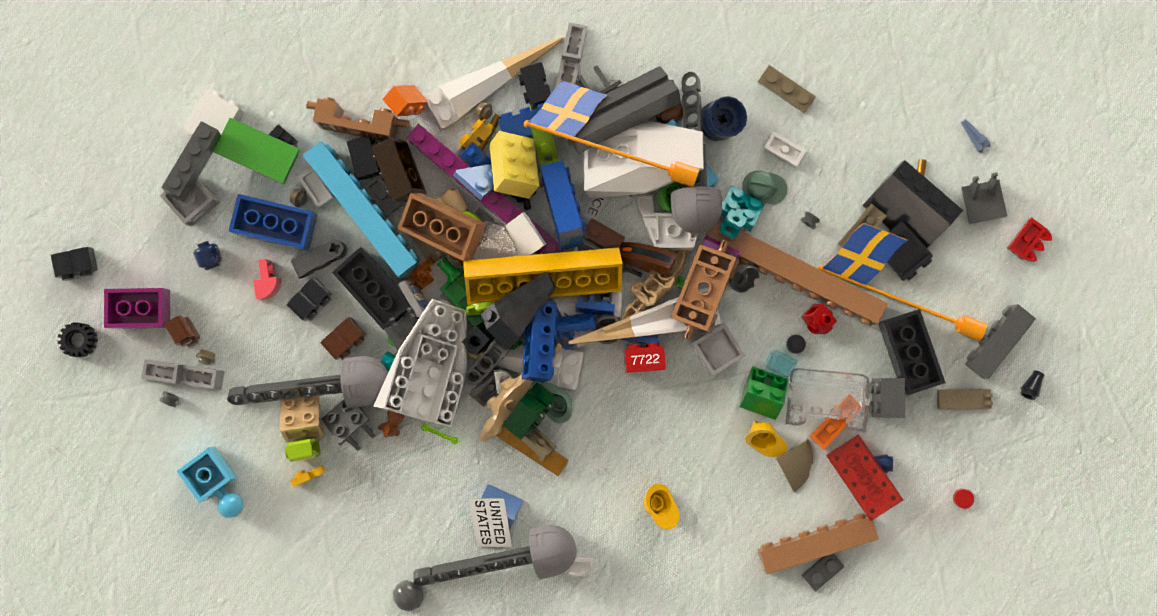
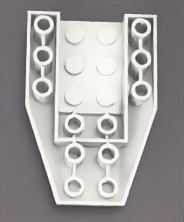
M645 120L598 144L670 167L671 164L675 165V162L678 161L697 167L699 171L704 170L703 132ZM595 147L585 151L584 191L591 199L647 194L675 182L670 180L671 176L668 175L667 170Z
M431 299L398 350L374 403V407L434 424L452 427L467 372V349L462 343L467 336L466 310Z

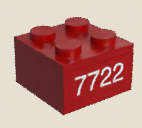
M659 343L646 344V348H640V344L628 345L627 349L623 350L625 373L666 370L664 346H659Z

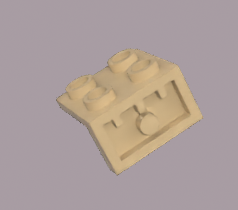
M319 396L280 400V432L286 443L324 437V428L320 422Z

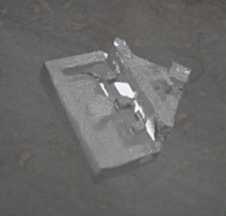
M489 220L485 221L486 226L481 239L478 259L508 257L518 251L505 225Z

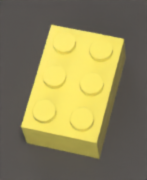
M499 131L489 144L494 191L529 199L540 186L534 139Z

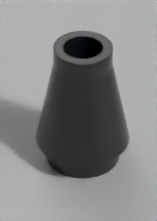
M1034 370L1032 375L1021 386L1020 394L1029 400H1035L1036 397H1039L1045 375L1040 371Z

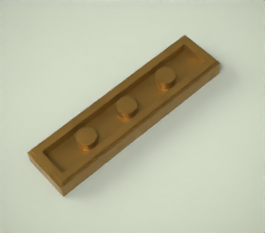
M504 426L501 433L496 435L557 476L560 475L569 461L556 451L552 452L545 460L539 461L538 455Z

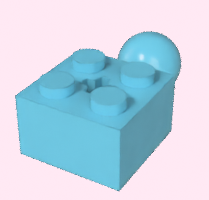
M216 447L207 448L177 470V473L199 503L216 495L219 500L217 508L223 517L234 518L242 512L243 501L241 497L234 493H228L225 486L238 477ZM207 471L210 474L208 478L205 476L207 474Z

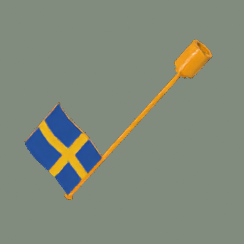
M565 81L561 82L551 92L543 107L530 121H524L526 128L529 126L667 170L668 175L671 176L670 180L693 187L699 172V168L678 161L675 162V165L671 164L670 167L575 137L587 124L596 107L608 95Z
M866 223L861 224L851 233L839 252L825 266L821 265L818 267V269L955 323L954 327L957 328V333L980 341L986 331V323L963 315L955 320L866 285L883 269L894 252L908 241Z

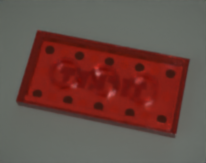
M859 434L826 455L870 521H873L904 501Z

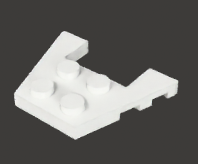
M636 195V203L653 246L668 251L694 250L698 234L686 232L679 227L672 213H653V195Z

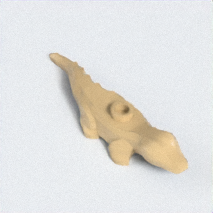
M678 250L675 263L668 277L651 270L649 278L644 283L638 282L632 286L631 292L635 294L636 299L626 307L620 321L645 311L648 306L654 305L668 290L673 288L685 265L688 250Z
M560 343L555 346L553 361L561 350L562 346ZM520 374L515 379L509 377L501 382V393L487 401V407L493 413L484 423L479 436L481 441L486 442L501 433L503 422L509 417L520 399L531 389L534 381L522 380V374Z

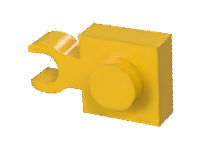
M323 465L309 472H305L304 469L294 474L295 478L290 480L292 487L298 486L326 471Z

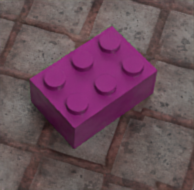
M104 289V328H166L164 323L170 320L169 289Z

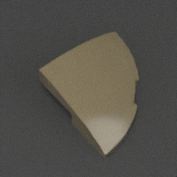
M808 439L775 458L793 492L798 490L810 475L813 452Z

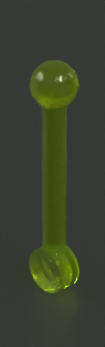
M428 424L421 426L422 431L434 433L450 440L454 445L458 443L457 437L452 438L430 428Z

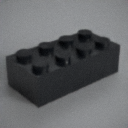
M362 247L356 250L332 272L383 330L391 327L390 318L394 317L395 322H398L408 313L406 309L411 307L402 290Z
M920 309L878 323L896 377L905 378V395H911L946 383Z

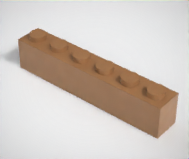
M860 513L854 515L852 520L841 519L835 521V525L829 527L828 525H822L813 532H809V530L802 531L794 538H791V536L779 539L780 542L775 544L772 542L764 543L761 545L762 548L757 549L764 572L770 574L878 540L873 520L869 515Z

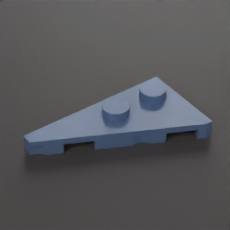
M491 164L459 169L453 175L480 201L494 190Z

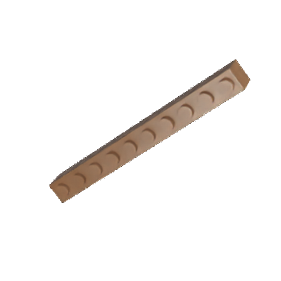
M720 220L711 230L706 232L702 240L704 241L707 235L720 242L721 240L730 242L728 246L741 252L739 256L740 263L757 267L758 272L764 275L769 273L775 276L774 279L783 284L785 282L791 284V288L796 291L802 292L804 290L809 293V297L818 301L822 299L826 301L827 306L833 309L838 307L844 310L843 313L852 318L854 316L860 318V322L865 325L878 324L888 304L743 231H739L736 238L730 239L720 233L719 228L722 224Z

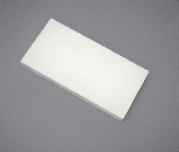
M523 212L479 245L472 260L533 255L544 247L546 242L528 215Z

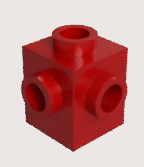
M813 304L801 317L807 324L808 330L814 334L829 333L837 321L832 311L824 304Z

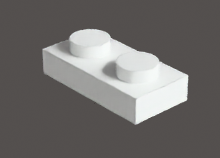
M774 131L763 148L795 168L806 152L802 147Z

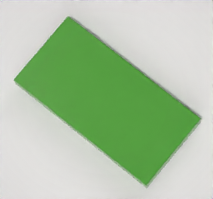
M229 117L213 152L285 184L300 153V149Z

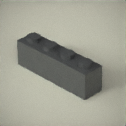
M202 121L199 123L161 187L167 195L184 203L219 141L221 134L218 129Z
M1019 304L1009 305L1003 310L1002 318L992 324L990 327L991 332L982 337L978 342L979 347L976 350H972L966 358L968 360L965 365L982 379H989L1036 320L1033 315Z

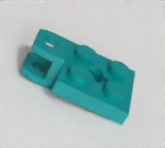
M731 186L722 202L721 215L725 218L720 225V233L730 239H734L742 227L751 231L765 204L744 193L742 190Z

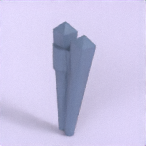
M966 119L961 122L978 152H983L982 144L985 147H990V142L971 123Z

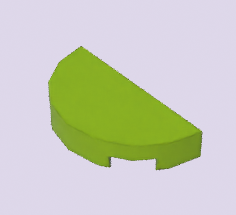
M481 302L466 307V315H481L494 302Z

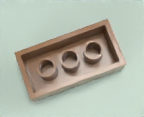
M410 193L397 229L462 261L473 259L486 223L423 193Z

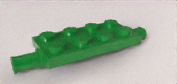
M444 257L443 261H439L437 266L447 275L448 281L440 287V290L455 307L466 310V307L469 305H467L464 268L456 269ZM466 315V319L473 327L484 322L481 315ZM521 340L518 341L512 349H517L523 342Z

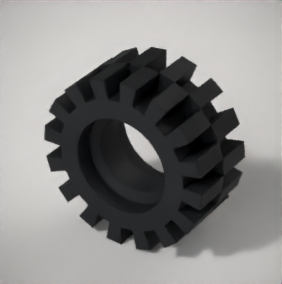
M72 322L71 324H66V328L60 330L62 334H58V338H61V341H57L58 344H61L60 350H64L63 353L71 357L88 356V354L93 352L92 348L96 349L97 345H94L95 342H98V339H95L97 333L93 332L95 329L84 323ZM77 332L84 336V343L80 347L73 346L71 342L72 336Z

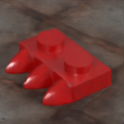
M1031 217L1007 249L1021 260L1037 261L1033 250L1044 251L1045 248L1040 239L1052 241V235L1047 228Z

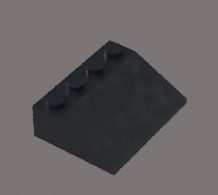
M906 160L897 165L862 205L867 209L870 204H873L882 211L886 217L881 223L888 229H892L902 220L926 248L964 211Z

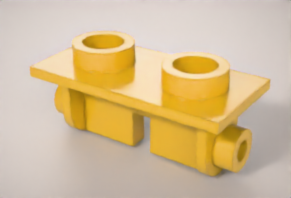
M485 118L482 121L478 119L472 126L474 129L470 135L466 133L459 140L461 143L459 148L464 146L466 149L472 142L479 147L481 143L477 138L480 137L485 141L493 133L494 127L490 123L486 125L484 123L486 121Z

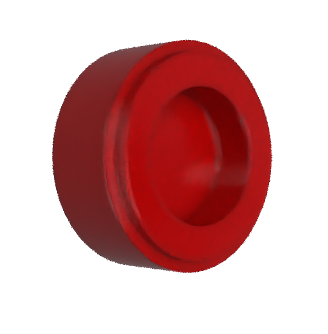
M958 489L953 494V502L956 506L966 509L973 505L974 495L967 489Z

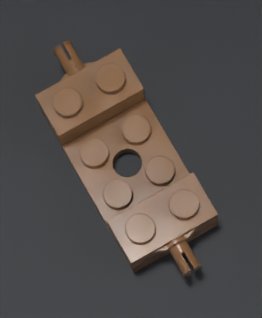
M324 97V99L317 98V103L307 101L306 104L307 109L315 110L313 122L320 129L359 137L369 135L371 139L385 141L391 137L396 138L398 127L409 128V120L398 119L392 113V110L386 108L374 109L372 124H370L367 120L359 119L356 122L351 121L350 117L343 116L344 110L335 102V99L330 97Z
M721 240L718 250L699 245L671 318L687 326L683 336L686 339L691 340L695 330L712 332L718 317L716 314L729 279H733L739 264V260L736 257L725 253L730 243L728 241ZM702 283L709 284L710 288L707 293H700L699 286Z

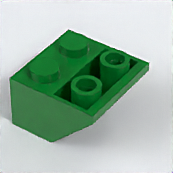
M752 366L739 407L776 420L784 406L788 379Z

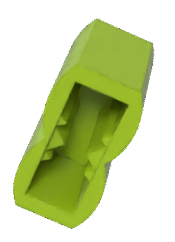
M316 437L289 442L287 447H285V456L290 462L315 458L321 454L319 440Z

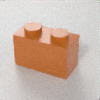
M415 85L393 86L382 99L396 116L419 115L424 111V106L428 103Z

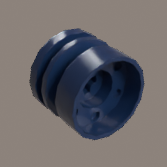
M721 97L702 108L703 135L709 140L722 141L736 136L746 126V109L742 102L734 97Z

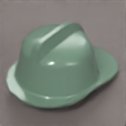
M765 171L750 172L745 176L742 185L744 193L758 199L760 202L768 204L779 203L787 195L788 187L786 181L779 175Z
M540 383L542 387L555 396L551 402L553 407L546 415L553 422H567L571 418L573 411L570 395L561 391L552 383Z

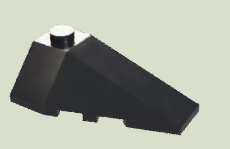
M545 272L502 297L481 314L486 329L506 349L509 350L523 338L525 328L529 322L533 323L535 313L539 307L545 305L556 287L550 273Z

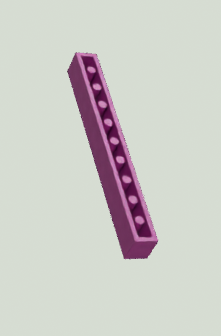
M419 123L406 137L410 144L506 225L523 213L504 195L494 190L480 201L453 176L456 170L471 167ZM530 218L546 242V245L537 252L540 254L563 252L564 250L561 251L559 242Z

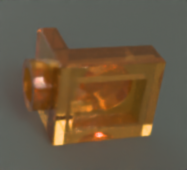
M432 257L419 264L409 275L420 290H423L434 281L430 273L432 272L431 267L436 262Z

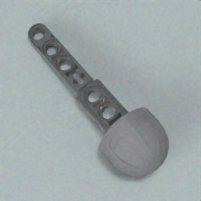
M687 72L683 75L681 81L683 92V128L691 129L688 127H692L696 131L703 132L701 96L698 93L701 92L700 78L694 72ZM695 77V84L688 86L686 84L687 79ZM695 95L697 97L696 102L688 104V97ZM690 114H697L698 117L695 122H688ZM703 144L704 170L700 171L694 186L684 185V188L671 193V211L675 222L684 231L693 234H700L711 230L718 223L722 214L721 190L708 187L706 144Z
M357 356L344 358L340 375L257 384L246 388L245 386L233 387L229 389L227 401L233 405H245L343 393L344 400L349 408L374 405L388 375V371L380 361L372 357Z
M548 525L531 528L529 530V546L439 564L431 568H420L413 572V582L423 586L532 563L539 579L554 577L564 573L572 566L576 557V544L572 535L562 527Z

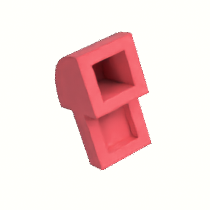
M261 259L258 260L261 279L253 280L256 299L266 300L278 292L281 278L273 277L275 267L270 260Z

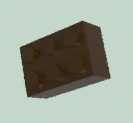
M391 137L372 146L373 158L379 165L380 177L385 181L387 195L392 201L407 202L410 193L427 194L407 141Z

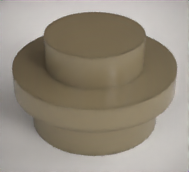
M481 102L478 104L475 110V115L478 119L482 121L484 118H490L492 115V105L490 103Z
M301 188L294 189L290 195V202L295 207L304 205L307 201L306 191Z
M201 349L196 354V357L199 358L198 362L210 365V363H215L216 359L213 352Z

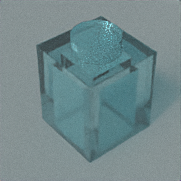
M774 350V352L770 351L765 360L767 362L765 367L785 378H789L798 361L779 350Z

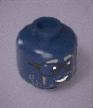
M209 241L197 244L198 248L194 250L193 254L200 268L209 270L220 265L219 262L222 260V255L217 244H209Z

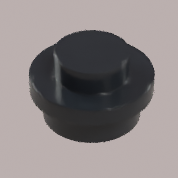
M792 335L787 339L786 347L791 353L799 354L804 351L806 342L802 336Z

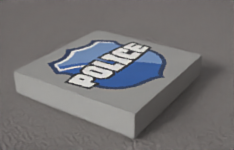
M404 280L399 283V287L416 316L420 317L429 303L415 280Z

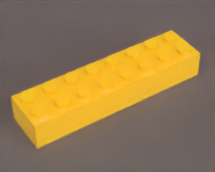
M619 248L463 261L467 305L481 302H496L545 272L550 273L556 287L549 298L622 291V259Z

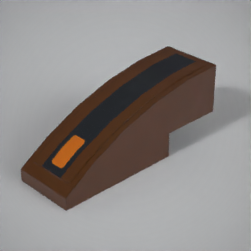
M623 242L619 248L622 262L647 273L653 270L667 277L677 256L676 253L662 248L634 242Z

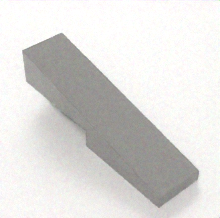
M569 22L555 88L563 81L576 85L588 26Z
M144 359L141 378L221 390L224 371Z

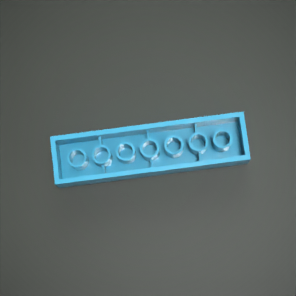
M320 141L303 154L306 161L399 278L404 280L421 267L419 256L412 249L408 250V242L403 236L395 233L397 231L396 227L391 221L383 218L386 216L376 203L372 204L374 199L364 188L360 189L362 184L352 173L349 175L351 170L341 159L337 160L339 155L329 144L325 145Z

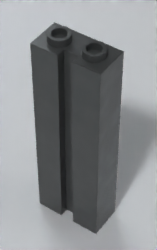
M659 66L605 93L608 96L596 107L587 124L575 137L600 144L681 103L679 89L672 80L668 79L666 72ZM567 139L570 148H575L578 154L592 148V146Z

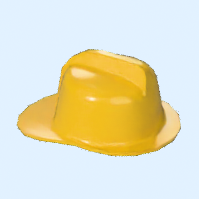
M753 422L750 432L745 438L748 445L768 457H778L786 452L787 443L776 433L773 425L767 422Z
M652 485L644 497V509L652 516L657 526L662 529H672L679 521L680 513L678 507L665 485Z

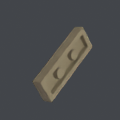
M770 65L758 80V83L803 113L807 111L816 98L815 95Z

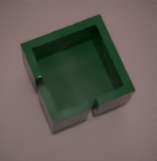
M536 383L520 399L503 426L520 440L526 434L530 436L536 426H539L544 420L545 414L553 407L551 402L555 396L539 383Z

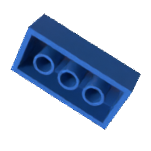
M563 161L540 166L543 187L561 251L584 245L583 238L586 237L585 222L580 215L579 201L575 198L576 192L574 184H571L569 167L565 168Z
M238 194L228 231L236 235L309 252L318 215L313 211Z

